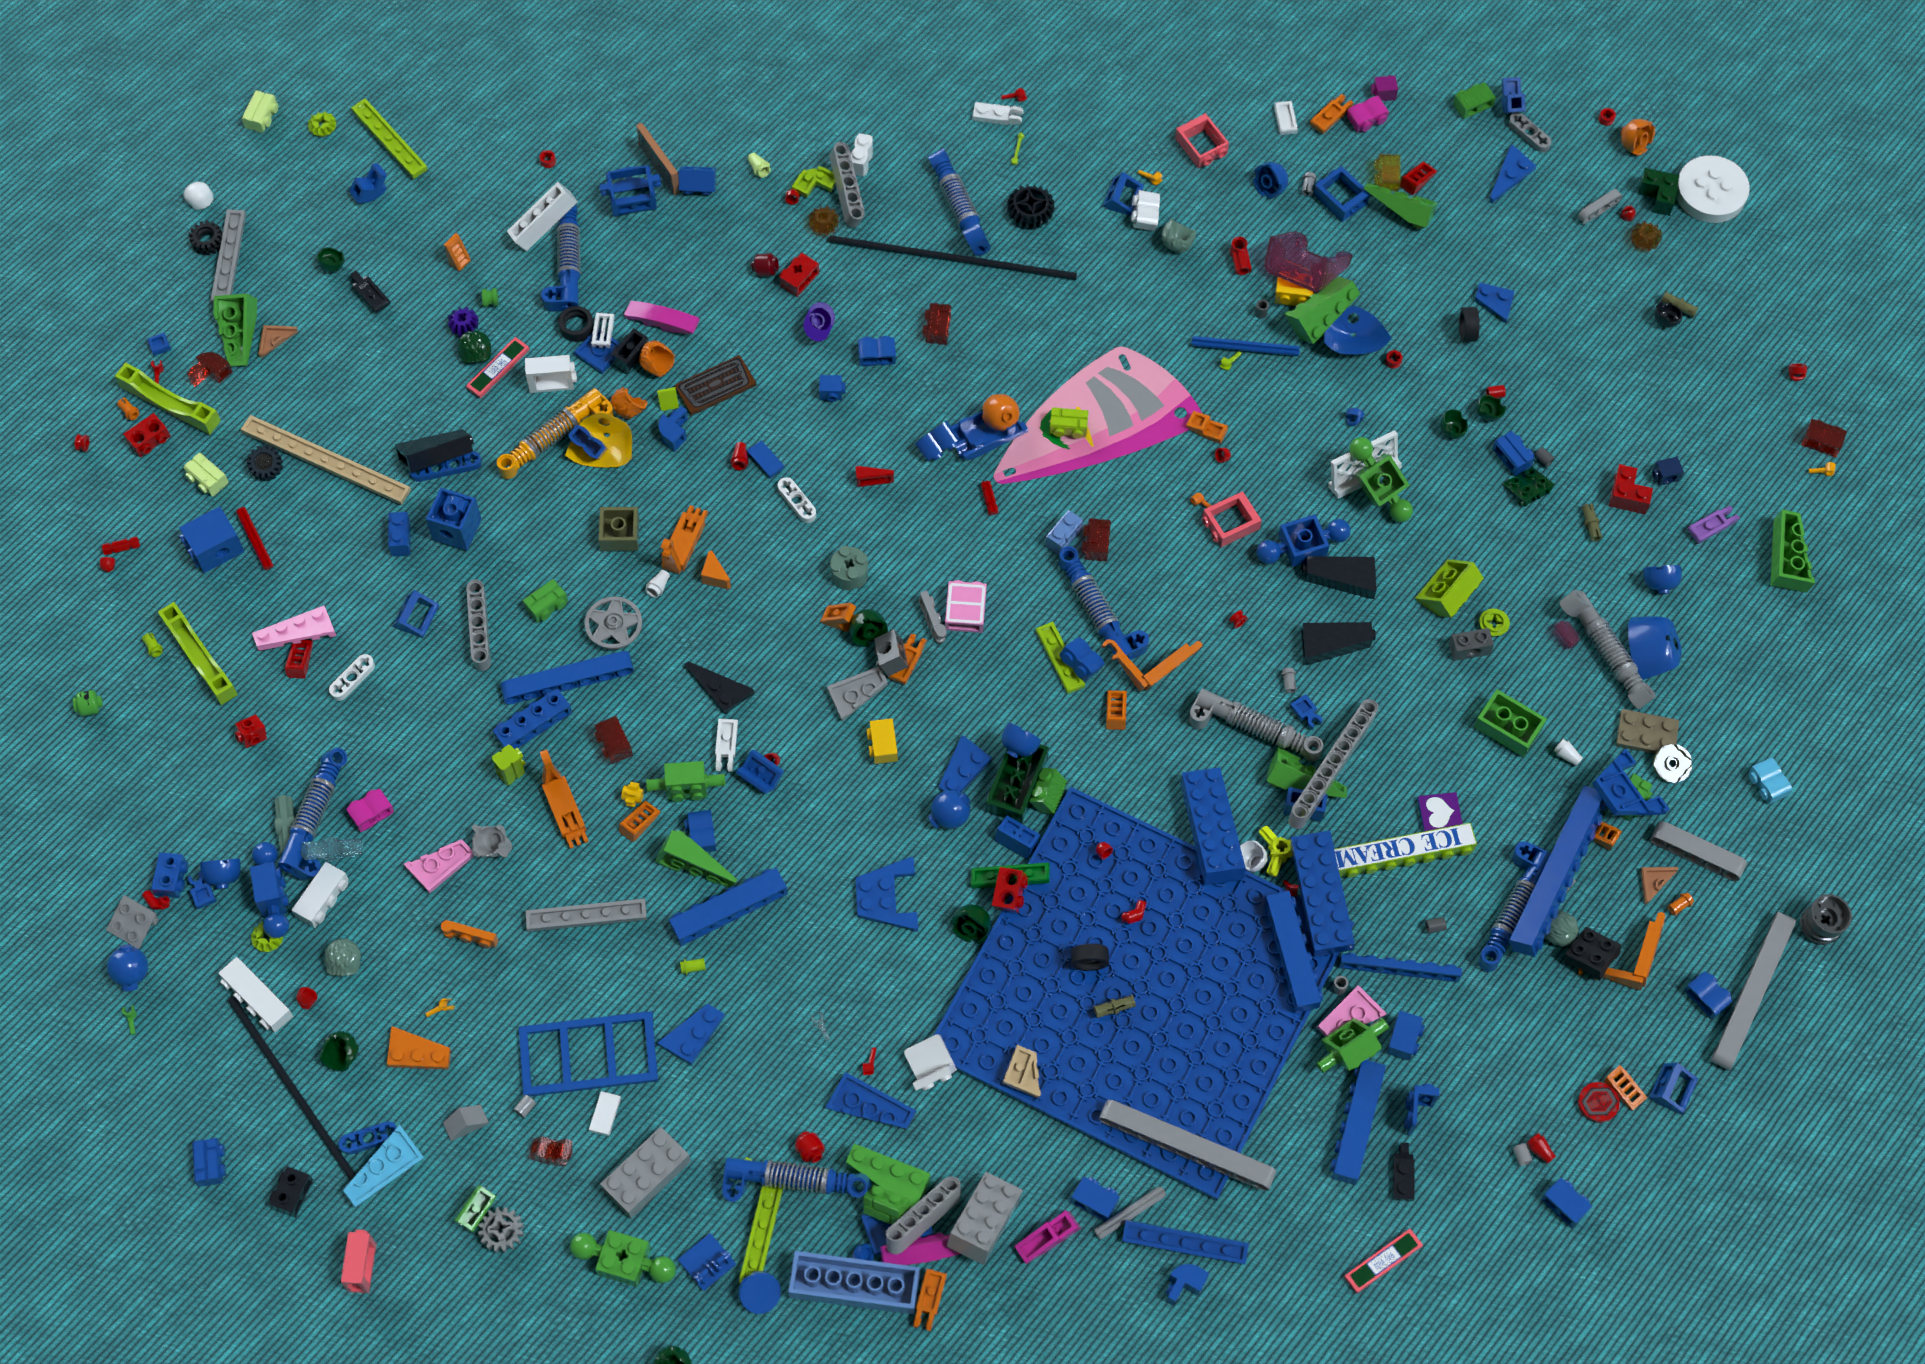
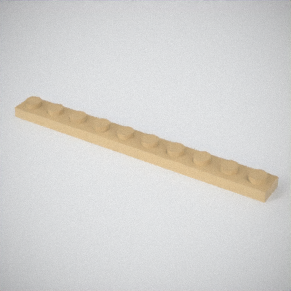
M252 415L249 416L241 428L243 434L400 505L403 504L411 492V488L405 484Z

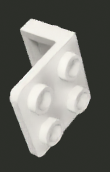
M938 1034L904 1051L917 1079L913 1083L915 1090L920 1088L923 1091L930 1089L934 1086L933 1082L940 1079L942 1083L952 1078L951 1074L957 1070L941 1036Z

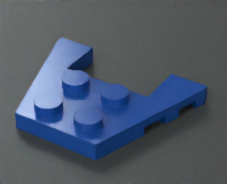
M1624 749L1592 783L1613 815H1664L1670 810L1661 796L1645 801L1626 775L1624 770L1636 764V761L1627 749Z
M914 857L906 858L856 877L858 918L878 923H887L894 925V927H903L918 932L917 912L896 913L894 877L915 876Z

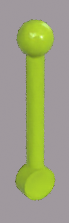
M1023 133L1017 135L1018 143L1014 158L1011 159L1012 165L1018 164L1017 157L1021 141L1024 138Z

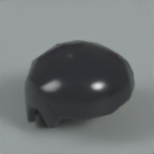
M1659 302L1656 305L1655 320L1660 326L1671 328L1680 324L1683 317L1679 307L1672 305L1671 302L1666 305Z

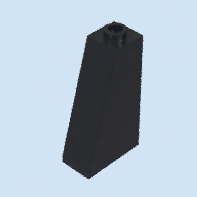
M461 429L395 444L399 462L412 473L473 452L472 445L474 441L471 434Z
M1307 556L1306 562L1302 563V575H1305L1306 582L1369 599L1375 598L1377 591L1375 557Z
M1372 622L1303 623L1301 629L1303 665H1311L1370 648L1372 641L1376 639V631L1372 629Z

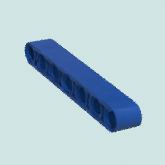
M621 651L505 680L500 686L505 704H515L543 697L547 692L554 691L557 688L560 692L627 676L633 673L634 668L630 653L628 651Z

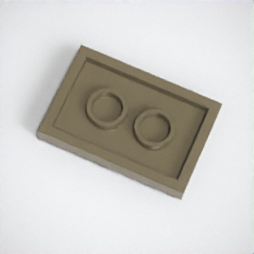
M1621 709L1616 746L1656 754L1657 750L1661 747L1676 744L1679 720Z

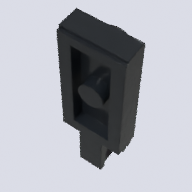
M356 270L350 274L354 282L352 285L355 291L376 314L391 304L390 300L369 276L362 278Z
M1401 1142L1399 1154H1394L1393 1200H1415V1159L1413 1154H1409V1143Z

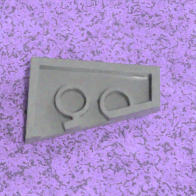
M876 667L829 685L827 690L841 721H843L885 688L888 682L883 671Z

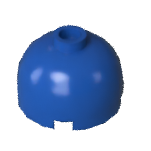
M1267 162L1257 166L1254 170L1256 178L1253 179V182L1261 196L1265 194L1268 199L1279 196L1286 190L1289 182L1288 174L1279 163Z
M1679 565L1643 568L1644 581L1647 587L1658 591V594H1670L1669 590L1675 589L1680 584L1682 570Z
M1009 722L1002 733V743L1008 749L1007 754L1016 759L1018 756H1031L1036 752L1041 743V739Z
M240 859L213 860L200 863L203 879L210 885H216V889L229 888L228 884L235 882L240 875Z

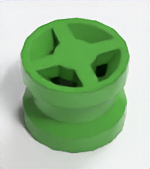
M497 288L492 290L482 289L483 307H488V305L499 306Z

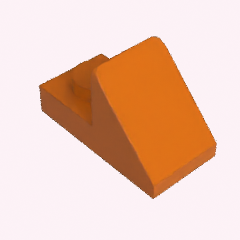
M851 602L829 605L820 622L847 632L856 606Z

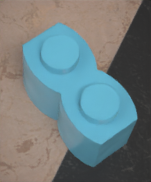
M1773 758L1752 766L1749 771L1750 781L1756 784L1760 789L1759 794L1761 798L1769 804L1790 795L1793 790L1788 779L1782 774L1779 765Z

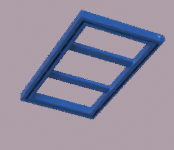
M652 1011L520 1026L518 1032L520 1038L523 1096L532 1097L658 1082L653 1026L654 1015ZM645 1021L649 1073L617 1076L613 1025ZM605 1026L609 1077L572 1082L568 1030ZM560 1031L564 1083L532 1086L528 1035Z

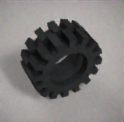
M201 221L199 226L197 223L194 225L195 229H190L189 240L196 253H201V255L207 253V256H209L210 252L215 254L216 249L220 251L223 234L219 226L215 225V222L210 224L209 221H206L203 224V221ZM205 235H213V238L209 241H200Z

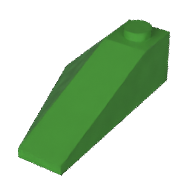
M1277 747L1267 772V781L1276 788L1281 787L1288 790L1291 787L1304 790L1317 770L1312 765H1303L1299 762L1301 758ZM1335 780L1326 794H1328L1327 796L1346 798L1347 787Z

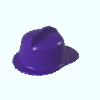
M817 302L810 307L804 319L803 328L811 340L821 342L828 337L835 321L833 309L824 302Z

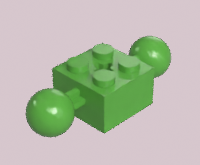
M1365 437L1355 438L1349 446L1350 455L1357 461H1363L1365 465L1364 468L1354 474L1358 483L1374 506L1380 507L1388 501L1390 503L1389 514L1391 518L1396 522L1408 521L1413 514V507L1408 500L1400 499L1397 495L1410 486L1390 454L1383 453L1374 459L1371 441ZM1380 477H1384L1382 479L1383 483L1379 482Z
M609 1230L604 1246L597 1244L595 1238L588 1233L577 1234L570 1243L571 1253L577 1259L586 1260L592 1256L599 1257L595 1269L598 1276L638 1287L643 1271L650 1272L652 1279L658 1283H667L676 1274V1265L671 1258L660 1256L654 1260L647 1259L651 1249L649 1241ZM621 1256H627V1259H623V1261H620L619 1258Z

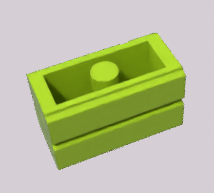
M1052 407L1050 434L1057 437L1070 435L1074 438L1086 437L1089 410Z
M508 744L501 749L502 752H497L492 756V761L497 775L509 786L516 781L515 778L518 779L525 774L524 765L526 763L522 759L523 754L517 747L514 749Z

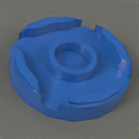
M765 1271L751 1273L740 1284L739 1299L742 1305L752 1313L764 1314L771 1311L780 1299L781 1288L779 1282L772 1274Z

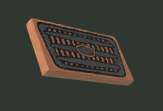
M643 123L637 124L639 147L674 196L679 194L678 172Z

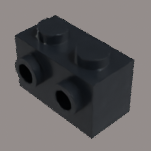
M633 328L624 337L621 344L613 350L611 355L612 364L628 374L638 362L642 347L649 342L648 337Z
M287 1166L285 1172L282 1171L278 1178L279 1184L276 1191L273 1190L270 1195L269 1205L272 1209L296 1218L313 1182L310 1174Z

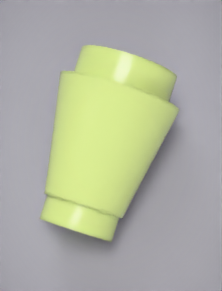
M751 153L747 159L756 176L766 177L770 173L771 168L767 161L756 153Z

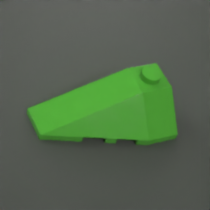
M1369 183L1364 187L1367 192L1409 223H1413V227L1419 229L1429 226L1438 206V202L1419 196L1409 198L1404 192L1391 193L1392 190Z
M249 294L214 296V317L219 325L218 330L224 342L223 347L230 367L248 366L257 319V298Z
M672 830L669 833L655 860L656 863L679 872L680 869L690 872V876H706L709 882L728 888L734 886L737 882V879L682 831Z

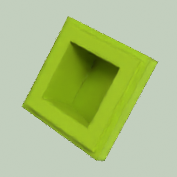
M675 387L657 391L661 411L679 408Z

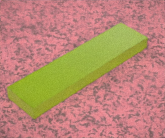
M1054 622L1036 628V633L1067 694L1084 688V681L1076 675L1072 667L1063 662L1059 655L1065 644Z

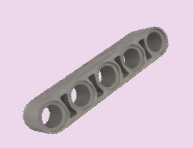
M837 142L830 153V162L844 220L849 227L855 228L861 223L865 211L849 147L843 142Z
M474 579L468 582L466 587L471 657L474 667L479 671H485L491 665L487 600L483 583L480 580ZM475 607H481L478 610H474ZM482 623L481 626L475 627L476 624ZM483 640L481 644H476V642ZM481 657L485 658L482 661H477Z
M1664 821L1657 822L1650 841L1656 846L1732 881H1739L1747 865V861L1744 858Z
M955 1177L945 1178L888 1228L886 1232L887 1250L892 1254H900L956 1205L961 1197L960 1181Z

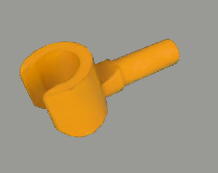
M1141 170L1138 171L1139 175L1150 179L1153 185H1158L1163 181L1160 172L1152 175Z
M1827 462L1825 468H1814L1808 471L1809 473H1824L1826 476H1832L1835 472L1836 464Z
M441 999L436 1008L425 1013L426 1016L429 1017L442 1010H453L455 1006L447 1007V1002L452 999Z

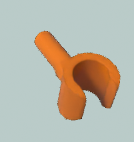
M1201 493L1194 494L1190 499L1194 506L1200 503L1207 508L1212 506L1204 500V496Z

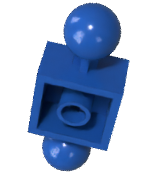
M1316 514L1282 524L1278 535L1281 543L1277 544L1272 540L1263 541L1257 548V557L1264 564H1273L1279 559L1281 554L1286 553L1291 566L1294 567L1305 563L1307 556H1327L1329 550L1327 540L1330 539L1336 543L1344 542L1349 538L1351 529L1345 520L1335 519L1328 524L1327 529L1322 530Z
M261 842L252 851V858L257 866L250 867L254 898L260 913L265 918L263 922L265 933L269 937L280 938L289 930V921L283 915L287 913L286 906L289 905L288 895L284 891V888L287 886L281 869L276 868L274 864L278 858L277 848L272 843Z

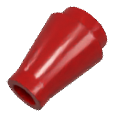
M743 442L735 444L730 460L732 468L735 470H744L749 463L746 444Z
M1537 1133L1526 1142L1529 1146L1528 1149L1544 1160L1546 1164L1556 1157L1544 1135L1541 1136Z

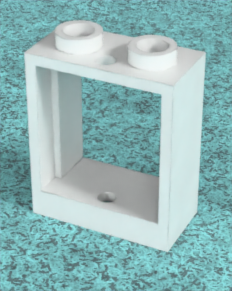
M569 355L525 358V372L530 393L574 390L577 374L574 362L570 361Z

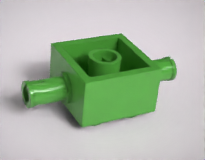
M704 761L664 764V778L646 779L647 792L665 790L668 801L672 800L674 802H680L683 799L702 800L707 798L708 787L726 786L725 773L707 775Z
M1353 1018L1322 1039L1329 1054L1316 1062L1318 1069L1325 1073L1334 1065L1340 1064L1350 1071L1357 1068L1367 1058L1376 1055L1377 1051L1382 1049L1377 1036L1389 1029L1386 1021L1380 1018L1369 1027Z

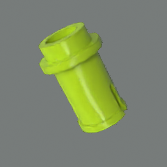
M147 633L142 637L150 656L158 657L163 653V647L158 644L153 633H150V635Z
M704 958L689 961L684 959V961L680 962L682 974L686 973L688 975L690 972L706 970Z

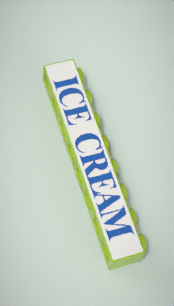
M1471 823L1334 850L1340 877L1347 876L1352 878L1360 873L1372 874L1380 869L1392 870L1401 865L1408 867L1422 861L1429 863L1437 858L1449 859L1458 854L1463 856L1469 855L1475 850L1477 842Z

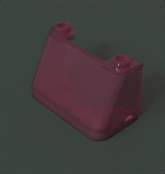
M1293 231L1270 236L1264 266L1266 271L1272 275L1310 291L1317 292L1327 287L1350 266L1353 254L1340 251L1335 254V257L1331 258L1319 256L1307 251L1308 240L1304 234Z

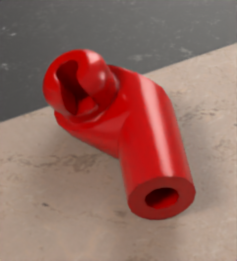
M150 890L142 894V897L151 909L165 910L170 905L168 896L155 898Z
M1138 900L1134 910L1122 914V921L1128 924L1141 921L1147 903Z

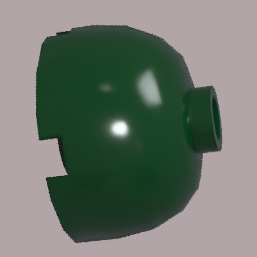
M865 609L859 611L851 618L849 632L856 645L868 647L870 646L868 642L874 641V638L887 633L888 627L885 619L879 612L873 609Z
M967 904L959 908L950 922L953 925L952 931L954 934L969 943L971 940L977 941L976 944L984 942L991 930V918L988 912L982 907L973 904Z

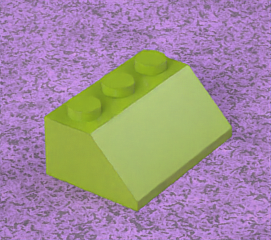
M1447 559L1415 599L1436 615L1452 618L1462 604L1468 600L1471 593L1478 588L1484 577L1474 562Z

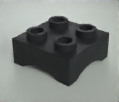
M1585 927L1565 953V964L1580 968L1600 981L1611 963L1620 955L1621 944Z

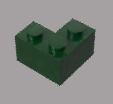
M1644 168L1638 194L1655 198L1653 213L1670 216L1675 203L1680 175Z

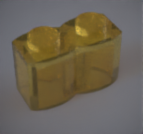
M1379 154L1378 159L1374 161V170H1377V174L1374 176V184L1391 189L1392 191H1399L1401 178L1400 155Z

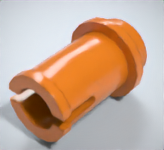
M122 398L123 401L120 399L117 402V406L125 413V417L130 420L137 419L139 416L138 408L133 407L127 398Z
M1682 893L1680 898L1667 906L1668 910L1672 915L1676 916L1686 907H1691L1694 899L1689 893Z

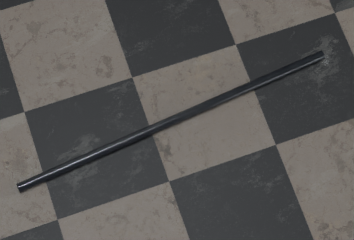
M830 235L829 242L1073 280L1077 278V273L833 235Z

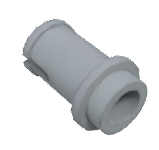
M1306 172L1302 178L1304 182L1301 193L1307 196V191L1308 196L1313 194V186L1317 178L1312 172Z
M1294 668L1282 670L1281 677L1284 678L1285 693L1297 691L1295 682L1296 671H1294Z

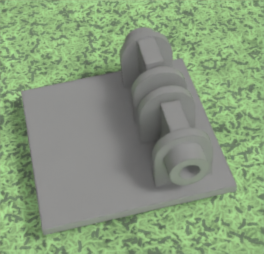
M123 895L106 930L140 949L150 926H155L159 919L155 912Z

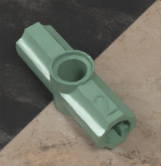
M286 795L278 796L275 799L277 817L275 819V828L279 836L281 855L289 840L290 828L296 818L294 815L293 799L291 796Z

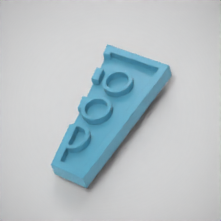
M400 1125L343 1190V1193L354 1208L424 1159Z

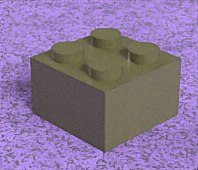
M600 507L599 544L601 551H639L640 516L638 507Z

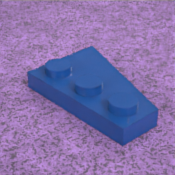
M707 1004L657 1042V1044L692 1066L724 1019L725 1014Z

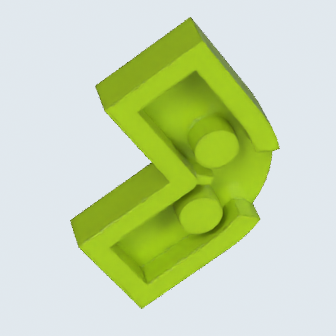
M821 166L807 171L804 169L792 185V189L797 190L800 195L806 198L816 185L832 192L836 186L834 174L832 171Z

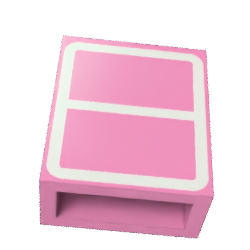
M961 580L949 581L945 619L946 630L983 633L987 584L977 581L972 583Z

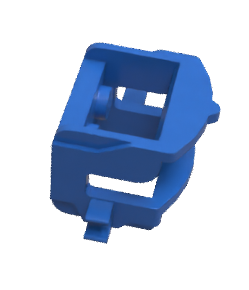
M649 166L625 167L606 173L607 183L600 184L601 196L609 195L613 216L657 209L654 187L661 186L659 174L651 175ZM642 174L647 175V179L630 177ZM626 177L625 179L620 180L612 185V179ZM649 188V194H639L619 199L614 197V193Z

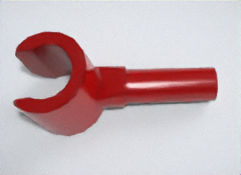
M1018 88L1015 93L1001 95L1002 100L1017 97L1018 101L1022 102L1027 99L1026 93L1022 88Z
M153 360L151 367L155 375L154 381L159 384V376L164 371L161 360L158 366H155Z
M1284 880L1283 884L1286 886V891H1290L1291 896L1297 897L1298 885L1289 884L1287 880Z
M874 1047L871 1050L869 1063H863V1075L874 1074V1059L877 1050Z

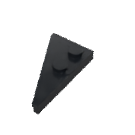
M689 661L684 664L685 668L724 714H727L754 694V690L746 685Z

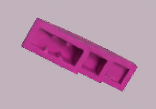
M630 301L624 313L625 318L628 320L642 321L644 325L657 326L666 332L693 334L700 320L698 317L682 311L638 301Z
M941 1232L925 1238L919 1237L900 1254L890 1253L886 1245L881 1247L882 1262L899 1265L930 1262L961 1253L947 1247L950 1234L944 1236Z

